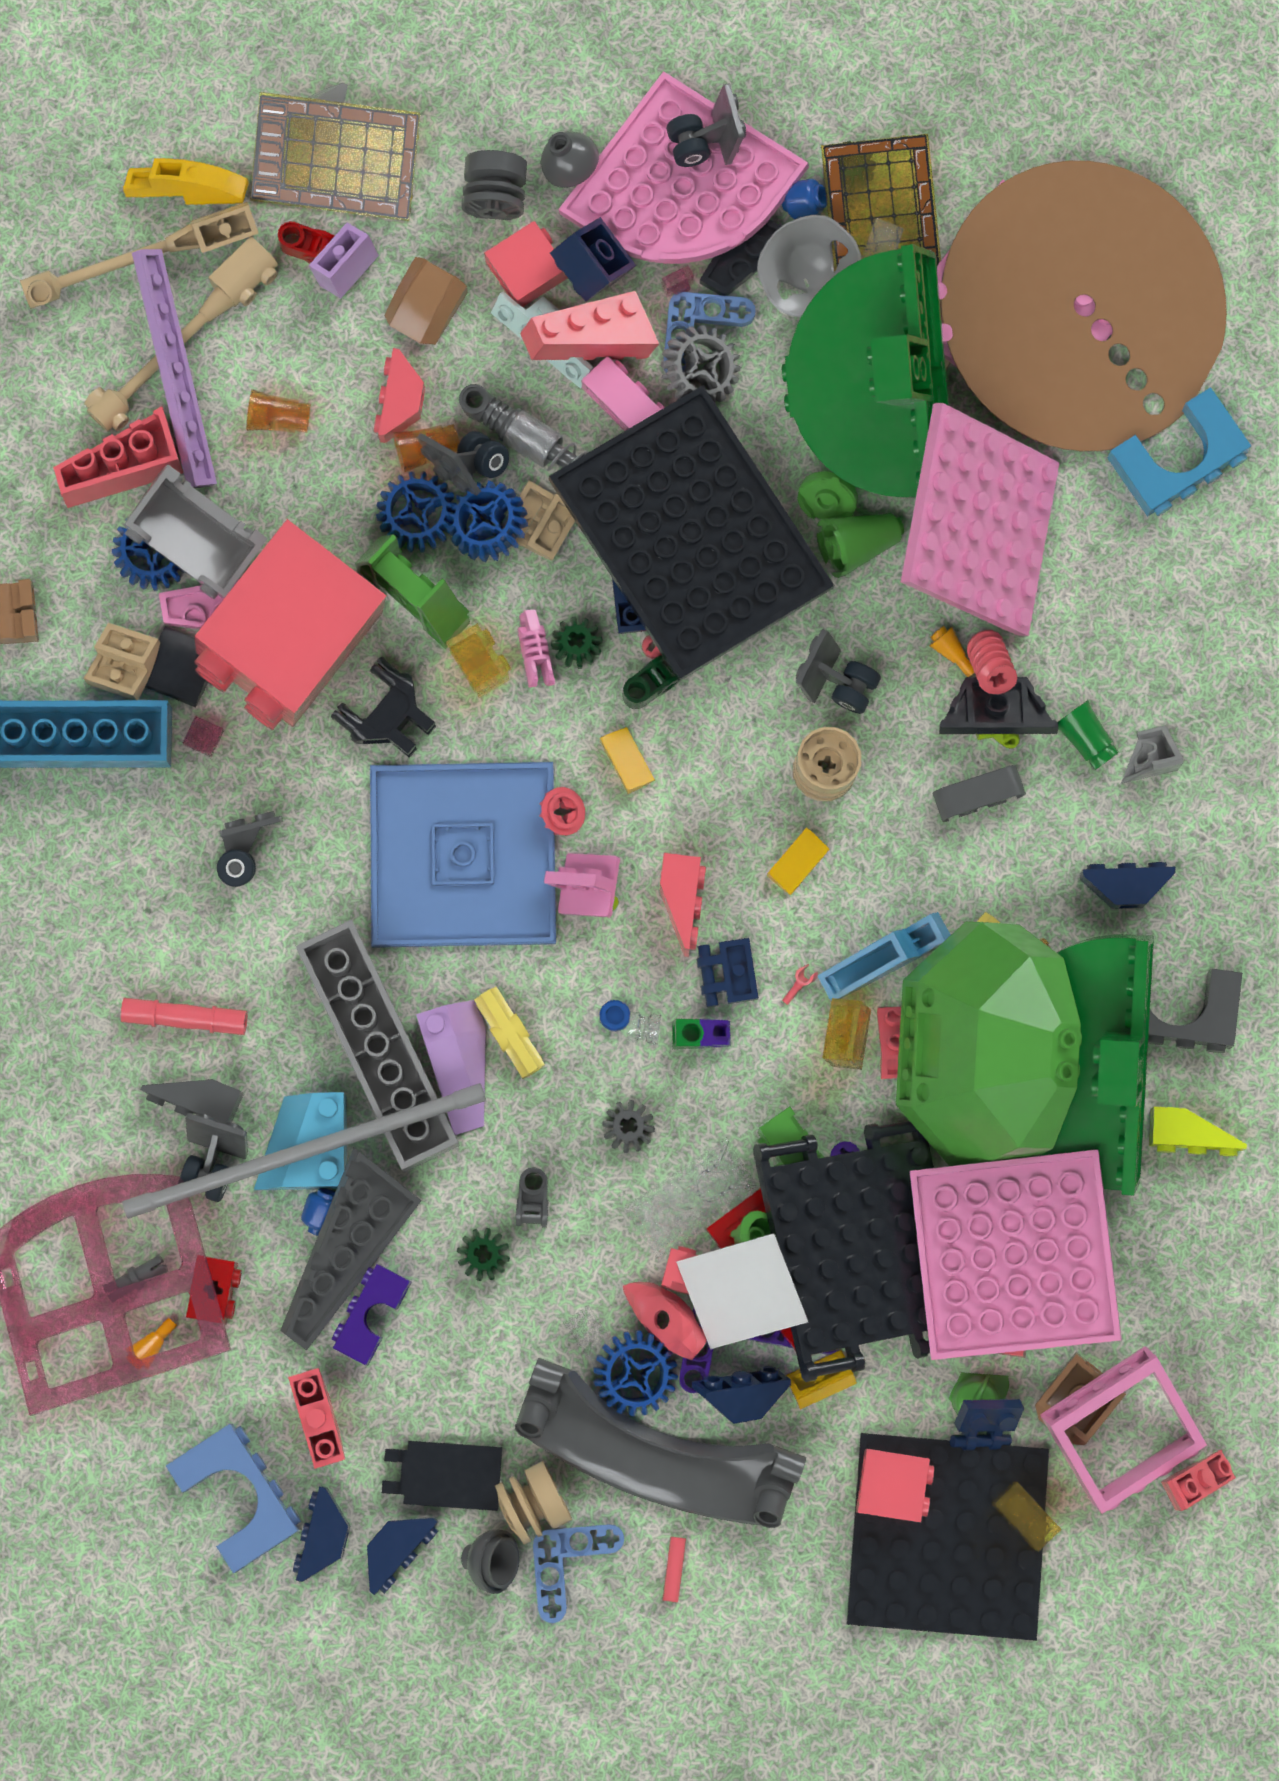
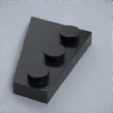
M769 219L758 232L741 245L713 257L700 278V284L719 295H730L757 272L759 256L765 244L774 232L782 226Z

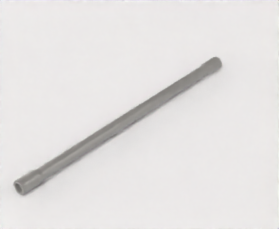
M481 1083L455 1091L450 1095L153 1193L148 1192L122 1201L123 1209L128 1219L154 1211L158 1207L455 1109H463L485 1102V1093Z

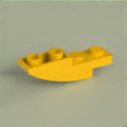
M154 158L152 168H129L123 191L126 198L183 196L186 205L235 204L244 202L249 182L246 177L206 163L182 159Z

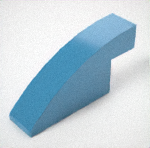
M939 912L932 913L905 929L889 933L817 976L830 1001L835 1002L935 950L951 934Z

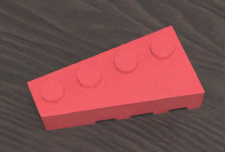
M636 291L532 317L520 333L531 360H568L570 357H583L584 360H595L596 357L607 356L611 357V360H623L624 357L645 359L659 345Z
M162 406L154 410V414L143 420L138 419L129 424V428L117 435L111 434L102 439L103 442L94 448H87L53 467L60 493L67 508L150 484L166 465H170L180 474H183L168 419Z

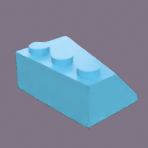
M307 1093L284 1096L265 1155L347 1129V1096L345 1093ZM347 1145L258 1175L254 1190L337 1189L347 1165Z

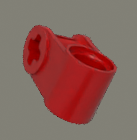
M293 221L285 222L278 229L279 246L283 253L305 260L307 263H311L334 237L333 234L327 231L314 229ZM290 234H295L299 237V240L293 244L284 241L285 237Z

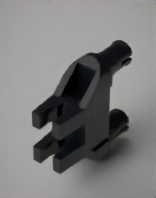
M380 657L377 660L380 667L374 663L370 672L390 687L388 694L367 718H360L344 703L337 707L343 715L335 710L331 718L351 733L350 737L354 743H391L410 758L417 750L416 744L400 731L410 720L429 736L436 728V725L430 717L417 708L412 675L409 672L401 673L387 662L384 657Z

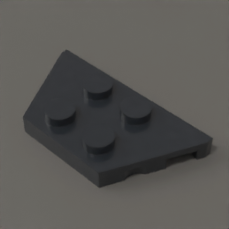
M966 677L960 687L959 694L954 697L950 704V709L945 719L940 722L939 734H1057L1058 723L1056 720L1051 719L1045 710V703L1040 696L1035 694L1034 687L1027 677H1017V682L1011 690L998 695L985 692L979 686L976 677Z

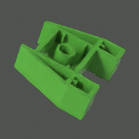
M392 534L379 537L356 561L357 571L376 588L380 589L382 587L422 623L424 631L446 649L470 624L469 616L467 615L469 613L468 609L458 601L443 578L434 585L425 575L421 574L418 577L412 571V564L401 555L403 552L399 548L396 536Z

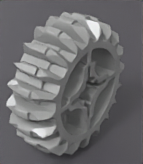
M704 325L699 326L697 330L691 326L686 328V333L679 331L676 333V339L668 341L667 344L670 349H665L662 353L668 360L661 362L660 366L668 370L667 373L662 375V379H670L671 384L667 386V390L670 391L674 388L677 390L675 399L678 400L697 389L688 382L690 379L697 380L701 386L705 385L714 403L716 401H724L726 399L725 394L729 395L734 391L731 384L738 383L739 378L733 373L739 372L742 368L739 365H735L734 361L739 359L740 355L731 354L730 350L734 348L735 344L730 343L726 345L724 342L727 335L722 334L717 337V328H711L707 332ZM694 343L708 347L713 353H704L700 347L696 348ZM684 352L683 358L686 362V368L682 372L681 359ZM709 360L708 363L703 365L704 369L692 373L695 369L698 368L697 365L700 364V362L703 363ZM717 362H719L720 375L718 380V375L715 371V366Z

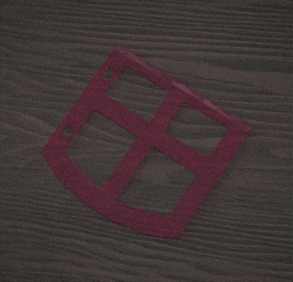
M129 1174L102 1178L76 1185L51 1195L27 1208L0 1228V1303L30 1416L232 1351L190 1197L166 1205L182 1262L181 1267L122 1288H118L116 1285L97 1213L99 1207L122 1203L124 1200L148 1192L153 1193L183 1183L184 1181L181 1180L180 1176ZM73 1216L94 1294L89 1299L31 1317L14 1257L15 1252L51 1226ZM11 1269L15 1285L6 1288L1 1270ZM188 1292L191 1295L201 1332L200 1339L138 1360L134 1353L126 1323V1313ZM100 1321L103 1324L112 1358V1367L109 1370L49 1388L38 1350V1343L43 1339ZM34 1361L39 1378L30 1381L25 1363Z

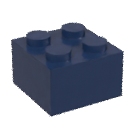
M601 217L574 232L550 252L556 266L565 273L573 284L576 293L582 296L585 302L612 286L636 266Z

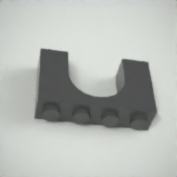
M1220 969L1209 970L1207 973L1203 1009L1199 1017L1189 1024H1167L1158 1019L1150 1009L1148 1043L1163 1045L1164 1040L1175 1041L1176 1047L1184 1049H1194L1195 1044L1207 1046L1206 1051L1213 1053H1225V1049L1234 1047L1243 973Z

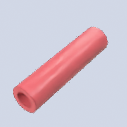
M670 1537L663 1593L664 1601L678 1602L686 1538Z

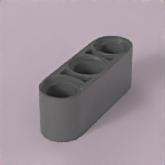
M1011 765L942 787L932 794L942 822L949 821L948 818L956 815L962 817L978 812L977 809L983 806L990 808L1006 803V799L1014 796L1017 799L1026 795L1016 765Z

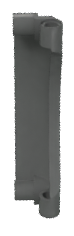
M538 1358L515 1424V1430L520 1436L527 1438L543 1450L579 1471L636 1497L714 1519L759 1525L767 1528H776L781 1525L785 1507L791 1496L794 1483H798L806 1462L805 1456L770 1443L745 1446L711 1445L659 1432L627 1417L623 1413H618L613 1407H608L607 1402L600 1398L576 1371Z

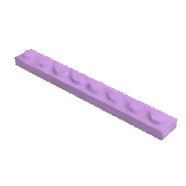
M162 249L138 250L132 253L185 480L191 483L190 486L193 488L213 486L217 484Z

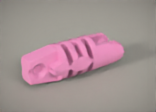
M536 609L525 610L519 616L521 627L517 630L528 686L530 688L537 687L538 685L536 668L538 665L541 667L545 685H555L544 625H540Z

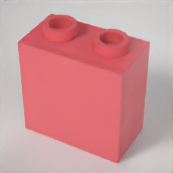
M535 221L484 252L485 262L508 296L522 307L568 279L565 273L556 266L555 260L550 254L554 250L551 245L553 243L552 238L546 229H540Z
M865 1449L856 1512L921 1522L922 1516L927 1517L930 1498L925 1497L926 1484L932 1485L934 1466L929 1465L930 1459Z

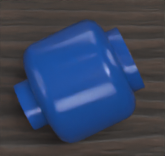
M815 179L800 180L790 188L781 205L783 210L788 212L790 217L795 220L810 215H821L827 206L828 196L825 187Z
M318 1188L317 1192H312L307 1196L301 1220L308 1226L307 1231L316 1236L319 1235L335 1191Z

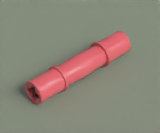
M124 998L121 1006V1022L151 1025L152 1027L163 1025L182 1029L210 1030V1033L219 1032L245 1035L247 1028L248 1012L245 1010L217 1008V1006L206 1008L188 1004L159 1003L157 999L152 1001Z

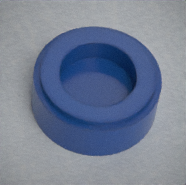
M619 1000L608 1001L600 1010L601 1024L609 1031L617 1032L623 1030L630 1021L628 1006Z

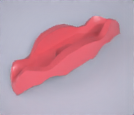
M633 1282L623 1285L624 1294L636 1317L645 1329L654 1335V1339L664 1343V1347L672 1353L693 1360L704 1347L706 1337L703 1329L697 1323L691 1308L679 1296L655 1283ZM661 1311H665L669 1315V1324L664 1329H661L657 1324V1316Z

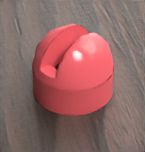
M648 635L642 642V650L647 657L655 659L662 654L657 646H655L652 652L648 650L653 643V640Z

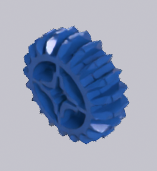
M411 471L409 472V480L405 481L404 477L399 475L397 476L398 485L389 481L388 487L391 493L381 491L380 495L385 501H379L376 505L377 509L382 511L376 514L377 520L383 522L379 526L381 532H388L387 535L393 534L398 537L397 541L400 549L407 542L408 552H413L414 544H418L420 552L423 553L425 552L424 543L428 542L432 549L437 548L435 538H438L443 543L446 542V536L442 531L448 533L447 527L451 524L448 523L447 517L454 514L450 510L452 505H457V503L451 502L455 498L454 493L446 492L448 489L447 483L443 482L437 486L438 476L436 475L427 481V473L424 471L420 474V479H416L415 473ZM413 491H426L434 495L435 498L421 499L416 497ZM404 495L407 502L406 506L401 511H398L399 515L392 518L395 503ZM411 501H413L415 507L422 511L421 516L423 523L421 522L419 516L417 517L416 514L412 512L413 507ZM442 506L438 522L430 529L427 521L429 515L436 512V508ZM413 524L418 526L421 533H410L404 531L399 526Z
M488 480L484 488L480 482H477L476 484L481 490L477 496L467 490L465 491L467 495L464 497L456 495L459 504L452 505L450 508L454 514L447 517L448 523L451 524L447 527V531L450 536H453L451 542L454 546H459L458 550L463 555L468 553L469 558L474 561L479 556L482 562H487L491 555L494 561H498L499 553L501 552L505 556H509L508 548L511 545L514 548H518L519 544L516 538H525V533L521 529L528 527V522L524 519L528 513L525 507H522L524 505L521 497L516 496L514 489H507L505 484L501 482L495 486L493 481ZM508 510V521L503 529L501 524L506 516L504 513ZM471 514L473 515V522L469 526L470 530L467 532V520ZM480 516L483 517L485 520L488 519L489 521H492L495 527L492 526L490 523L487 524L486 522H483ZM495 536L490 540H486L488 537Z
M122 526L118 527L117 530L123 537L113 538V543L120 547L112 549V554L115 557H119L114 561L116 568H122L120 574L123 578L130 576L129 583L131 585L137 584L140 580V587L143 590L151 582L154 591L159 589V581H162L164 586L169 588L170 582L168 578L173 577L176 582H180L181 578L177 571L186 572L172 562L160 569V563L165 557L157 552L153 554L152 559L148 550H146L147 548L150 549V547L144 541L140 544L133 543V546H130L133 540L125 535L127 529ZM129 556L146 559L149 571L134 566Z
M640 1330L635 1332L634 1340H631L629 1332L625 1331L623 1332L625 1342L621 1343L616 1336H613L612 1342L616 1345L613 1349L607 1344L602 1346L608 1355L607 1357L602 1355L596 1356V1360L603 1363V1367H593V1372L602 1375V1377L595 1379L593 1382L595 1386L605 1385L598 1392L600 1398L610 1395L606 1401L608 1407L614 1406L618 1401L617 1412L620 1414L628 1406L630 1416H635L636 1407L640 1408L642 1415H647L646 1405L650 1404L657 1411L659 1409V1405L656 1403L658 1398L665 1403L669 1400L663 1393L664 1390L675 1391V1387L667 1382L668 1380L678 1379L676 1373L668 1372L669 1369L677 1367V1362L675 1360L666 1361L673 1353L668 1349L660 1352L664 1347V1343L657 1341L652 1345L654 1341L652 1333H649L645 1340L642 1341L643 1335ZM645 1349L652 1352L655 1356L650 1359L645 1358L644 1360L636 1361L627 1350ZM620 1356L623 1370L616 1376V1380L611 1382L613 1363ZM628 1360L638 1370L643 1369V1372H640L642 1375L640 1380L643 1386L633 1377L628 1378V1374H631ZM659 1365V1380L651 1391L648 1384V1376L655 1370L654 1367ZM629 1386H636L643 1396L629 1398L620 1395L616 1391L622 1387L625 1389Z

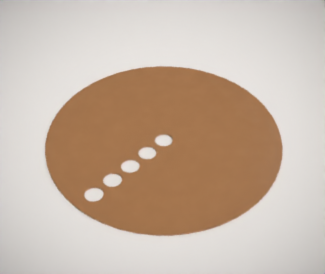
M1069 160L1033 167L1011 177L988 193L970 212L957 232L946 259L942 283L947 288V294L941 299V316L943 324H948L952 328V338L947 341L958 371L978 400L995 417L1022 435L1045 445L1074 451H1106L1114 449L1134 435L1138 437L1140 442L1156 435L1184 415L1182 409L1185 403L1198 395L1222 350L1227 317L1226 294L1220 267L1207 237L1187 209L1171 194L1142 175L1122 167L1094 161ZM1088 295L1093 299L1095 310L1090 316H1081L1075 311L1074 301L1078 296ZM1103 319L1110 323L1112 335L1108 340L1099 341L1092 335L1091 327L1096 320ZM1121 344L1128 349L1130 357L1125 365L1117 366L1110 361L1109 350L1113 345ZM1131 369H1140L1145 373L1147 383L1143 389L1133 390L1127 385L1126 375ZM1155 393L1161 396L1164 401V408L1160 414L1151 415L1145 411L1143 400L1146 395Z

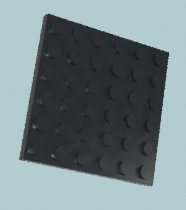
M860 1433L846 1624L1037 1641L1049 1449L1001 1445V1448L997 1450H989V1447H976L974 1450L964 1451L961 1447H951L950 1440ZM865 1449L930 1459L929 1465L934 1466L932 1485L926 1484L925 1497L930 1498L927 1517L922 1516L921 1522H914L856 1512Z

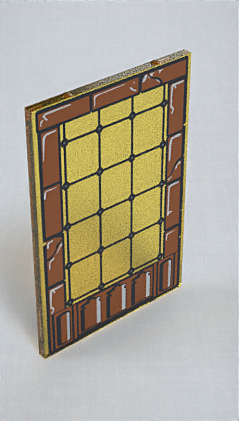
M260 92L250 201L409 221L413 199L412 193L421 112Z
M928 134L903 135L902 137L821 145L828 217L838 222L854 238L860 250L861 259L880 252L901 249V245L914 244L935 252L938 265L941 261ZM839 241L832 242L834 271H836L840 259L848 253V249Z

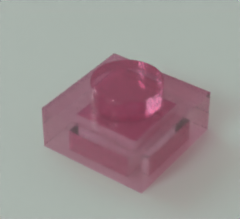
M687 265L662 278L661 287L666 297L673 294L676 296L691 289L690 286L693 285L694 275L690 267Z
M195 716L182 743L188 748L212 757L224 729Z

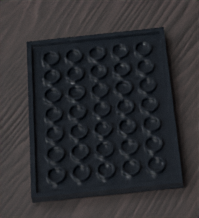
M703 385L549 475L548 480L679 682L829 592L835 586Z

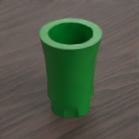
M1088 700L1057 722L1058 730L1074 745L1085 761L1089 760L1094 770L1119 753L1117 748L1111 744L1113 740L1103 728Z

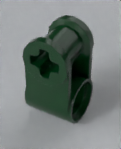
M662 655L650 661L642 670L625 682L622 697L625 705L629 708L641 709L679 683L677 677L664 664L665 659ZM638 687L644 691L645 695L640 699H634L629 696L628 691L631 688Z

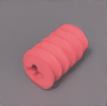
M983 630L975 634L968 642L967 654L979 686L989 694L998 695L1006 693L1015 686L1017 673L1002 636L993 630Z

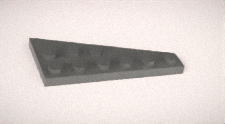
M354 1147L280 1330L305 1350H308L364 1277L367 1269L374 1264L422 1201Z

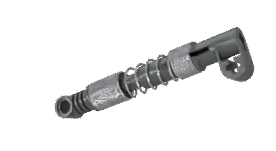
M478 384L466 386L459 395L461 408L469 418L480 423L483 421L484 426H489V429L492 431L495 430V433L499 435V440L506 443L509 447L511 446L513 450L518 451V453L531 459V461L539 466L545 467L551 461L552 463L547 471H550L554 464L563 468L589 452L584 451L576 456V443L572 442L562 447L564 441L562 434L560 435L558 431L540 422V420L525 412V410L509 408V405L506 403L502 405L501 400H496L495 396ZM473 396H481L483 402L478 408H470L468 406L469 399ZM572 445H574L573 453L567 450Z

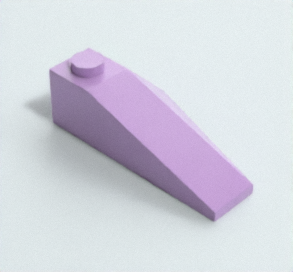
M475 1001L448 1004L416 1014L442 1097L481 1083L485 1093L486 1027ZM485 1102L447 1112L455 1135L484 1126Z

